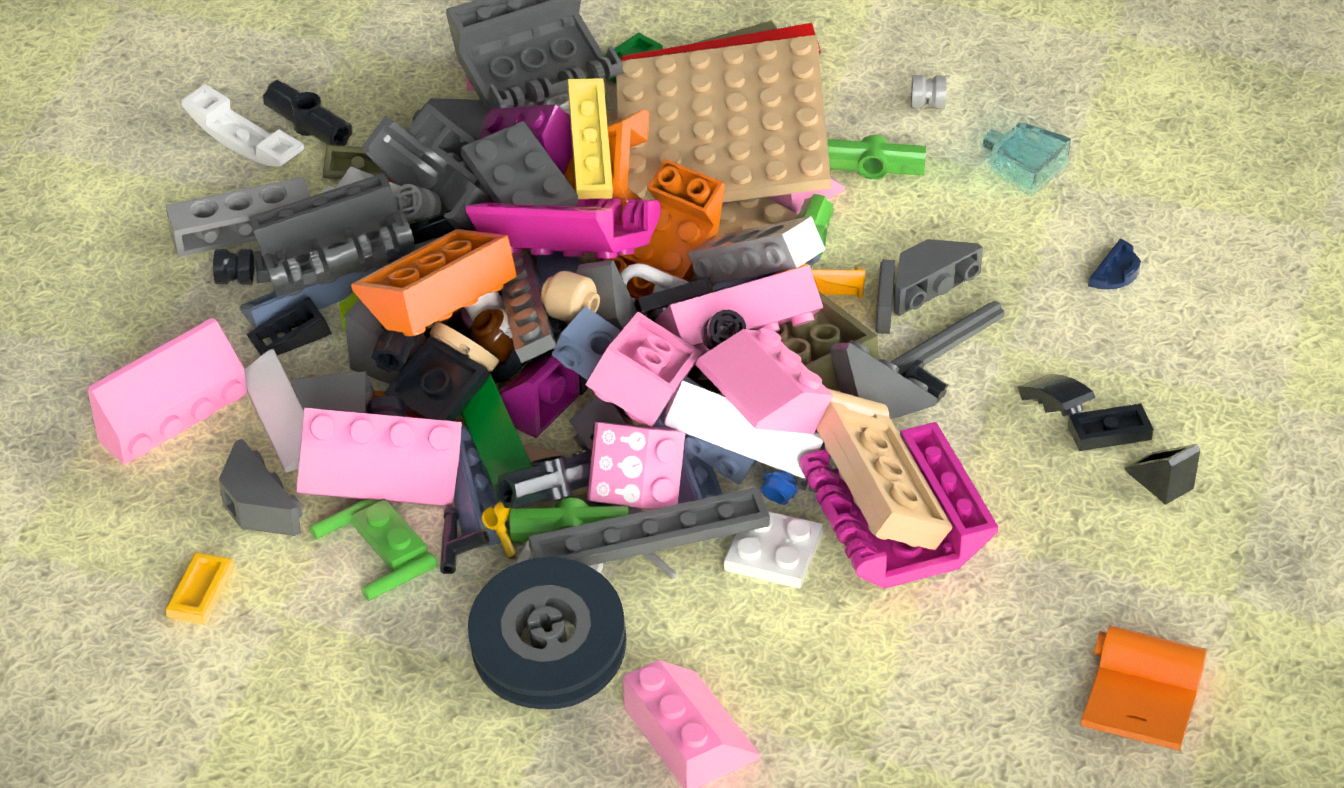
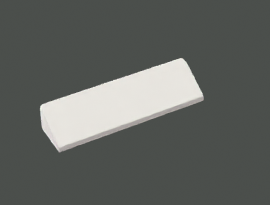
M271 349L244 369L247 393L285 473L299 469L304 411L274 349Z
M681 381L667 405L664 420L666 426L800 478H805L799 467L800 459L806 454L820 451L823 444L821 436L816 432L808 434L755 429L726 397L685 381Z

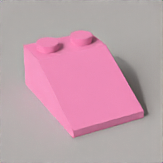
M637 312L608 346L587 381L586 386L591 388L594 394L601 400L613 402L626 410L628 416L636 422L646 423L652 427L702 352Z

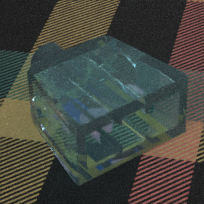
M1023 122L1018 123L1005 135L994 129L989 130L983 140V147L993 152L992 172L1024 193L1033 196L1068 165L1071 138Z

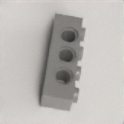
M304 177L166 205L169 229L178 257L257 241L249 217L311 197Z
M812 216L716 235L688 252V256L698 279L709 277L710 284L795 269L823 252L825 247Z

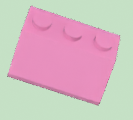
M761 328L760 331L742 329L700 356L695 364L755 429L814 434L833 396L822 384V379L802 364L801 357L789 350L781 342L780 335L766 328Z
M658 660L623 676L624 709L683 788H698L760 759L758 751L695 671Z

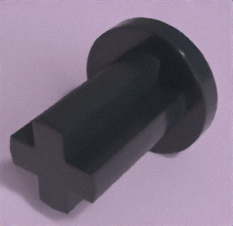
M918 359L910 366L904 377L906 379H916L927 385V392L936 397L938 403L945 396L949 385L924 370L925 363Z

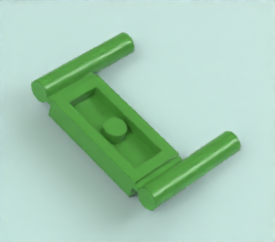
M363 499L309 525L311 535L317 540L352 523L353 527L392 570V572L361 587L362 594L368 601L437 567L436 558L432 553L427 552L426 544L386 499Z

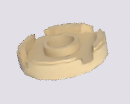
M435 322L430 331L431 337L486 367L489 372L496 368L499 360L483 347L440 322Z

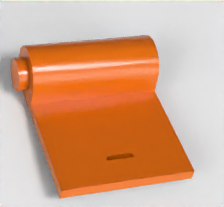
M1112 625L1109 626L1107 633L1100 631L1094 650V655L1101 657L1100 666L1080 726L1180 751L1201 682L1208 649Z

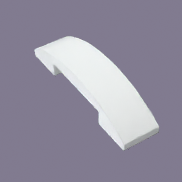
M206 84L181 100L183 108L209 135L225 147L258 164L273 167L282 166L304 150L303 143L280 129L270 134L230 109V99Z

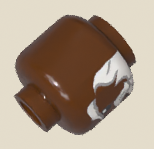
M504 309L484 310L472 322L470 338L473 342L494 355L499 360L498 364L504 363L514 349L507 312Z

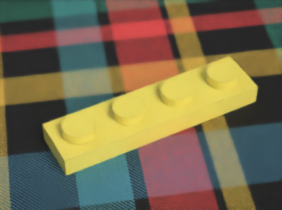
M603 78L568 79L575 190L578 194V199L612 198L613 187Z

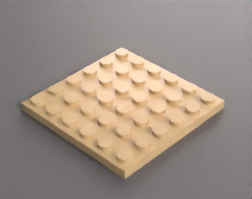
M817 35L621 61L623 73L616 76L618 119L643 109L649 112L648 141L631 147L629 153L628 188L640 198L655 200L647 187L664 159L722 181L725 184L723 202L832 188Z

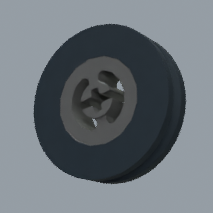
M558 557L535 558L504 569L494 576L479 592L472 605L468 619V637L474 665L479 676L496 695L510 703L527 708L561 709L579 704L591 698L613 679L625 655L627 637L624 610L618 593L601 573L586 564L571 559ZM563 619L575 627L574 634L568 641ZM527 626L533 647H530L520 639L522 631Z

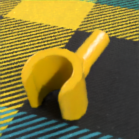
M500 501L494 506V509L491 506L483 512L481 520L488 529H495L507 558H511L517 555L505 522L510 519L511 509L505 508Z

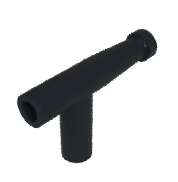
M449 507L444 510L443 514L445 521L440 559V572L443 574L455 573L456 557L458 554L489 544L490 542L489 535L485 529L458 538L457 520L459 519V511L454 507Z

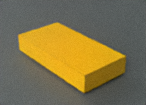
M195 552L165 608L167 617L205 625L234 568L233 560Z

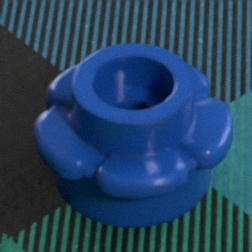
M776 470L773 474L766 472L763 475L764 483L760 489L767 499L781 505H786L790 498H794L797 494L798 489L795 485V479L789 473L783 470Z

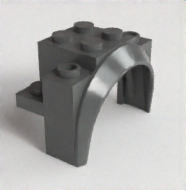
M429 103L423 108L407 131L385 116L362 146L364 153L397 185L413 184L436 192L441 201L440 213L451 210V212L445 213L444 217L455 229L477 232L466 213V206L479 203H495L461 157V147L477 140Z

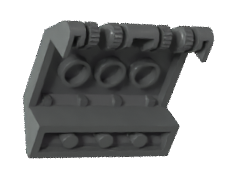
M474 0L446 9V16L457 59L486 110L525 106V99L538 102L544 100V98L568 92V79L603 78L605 80L604 78H612L623 73L622 63L613 47H608L605 57L579 14L581 0Z
M385 173L249 217L277 297L283 295L294 296L301 293L304 288L316 284H330L340 276L352 272L363 273L370 270L374 265L386 261L394 262L415 251L414 238L409 223L404 214H399Z

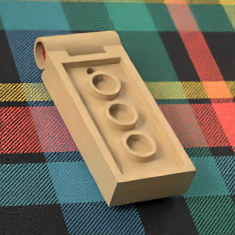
M828 389L833 396L816 429L825 444L826 451L831 455L839 469L840 477L846 482L851 491L854 503L860 508L868 522V528L871 533L882 540L891 539L906 543L912 547L920 546L936 550L953 527L891 421L888 407L879 402Z

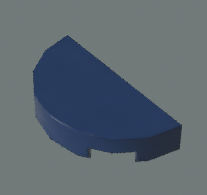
M1120 238L1091 275L1088 286L1102 290L1118 289L1133 282L1137 278L1141 264L1140 258L1133 251V245Z

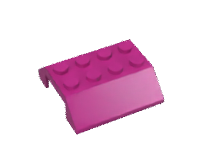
M618 198L578 199V203L574 206L479 203L466 206V213L477 232L508 235L512 253L522 252L521 249H531V254L550 255L553 254V251H563V256L579 257L585 256V253H595V258H616L617 254H634V248L648 245L660 218L661 206L658 200L641 199L639 201L638 199H630L622 213V204ZM622 213V225H618Z
M937 422L900 430L903 442L953 527L936 550L920 546L912 547L906 543L891 539L882 540L873 535L868 528V522L862 511L854 503V497L846 482L840 477L839 469H833L829 465L830 454L826 449L806 454L799 461V467L807 479L810 488L816 491V499L819 505H821V509L833 531L836 533V537L841 544L845 545V553L848 559H850L856 574L884 589L958 570L998 533L999 526Z

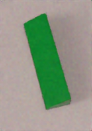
M490 376L461 412V416L495 492L494 485L498 481V475L529 467L531 462L492 376Z

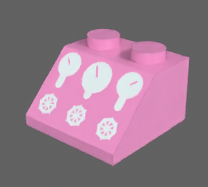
M595 422L587 500L648 509L678 504L685 432L668 427Z

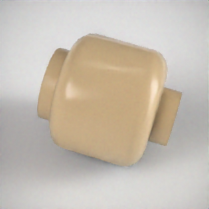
M560 271L553 277H549L544 283L541 292V302L544 304L548 315L571 323L585 306L596 313L600 303V297L597 294L596 285L593 280L569 271Z

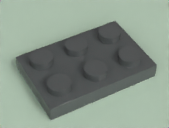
M524 121L461 147V157L495 203L574 206L578 203V194Z

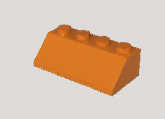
M455 229L352 283L351 287L356 296L386 330L403 332L405 336H415L425 332L426 326L437 321L449 319L452 316V312L457 309L476 304L478 298L486 293L501 290L504 287L503 284L514 279L517 275L508 235Z

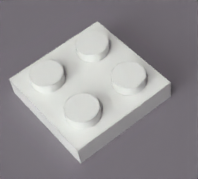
M768 511L770 515L769 527L741 532L735 535L724 560L725 571L801 588L823 535V524Z

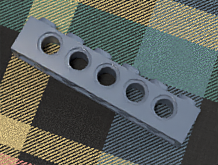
M585 306L561 333L552 356L558 359L565 367L574 370L586 380H589L606 349L619 335L621 330ZM687 376L684 379L685 382L703 388ZM667 406L653 426L668 427L664 423ZM685 433L684 448L690 454L699 457L715 468L722 476L729 478L736 484L740 485L758 462Z

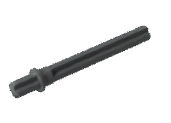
M998 301L988 303L892 360L891 363L899 368L898 374L904 377L916 360L919 359L925 365L1002 319L1005 311L1001 308V304Z

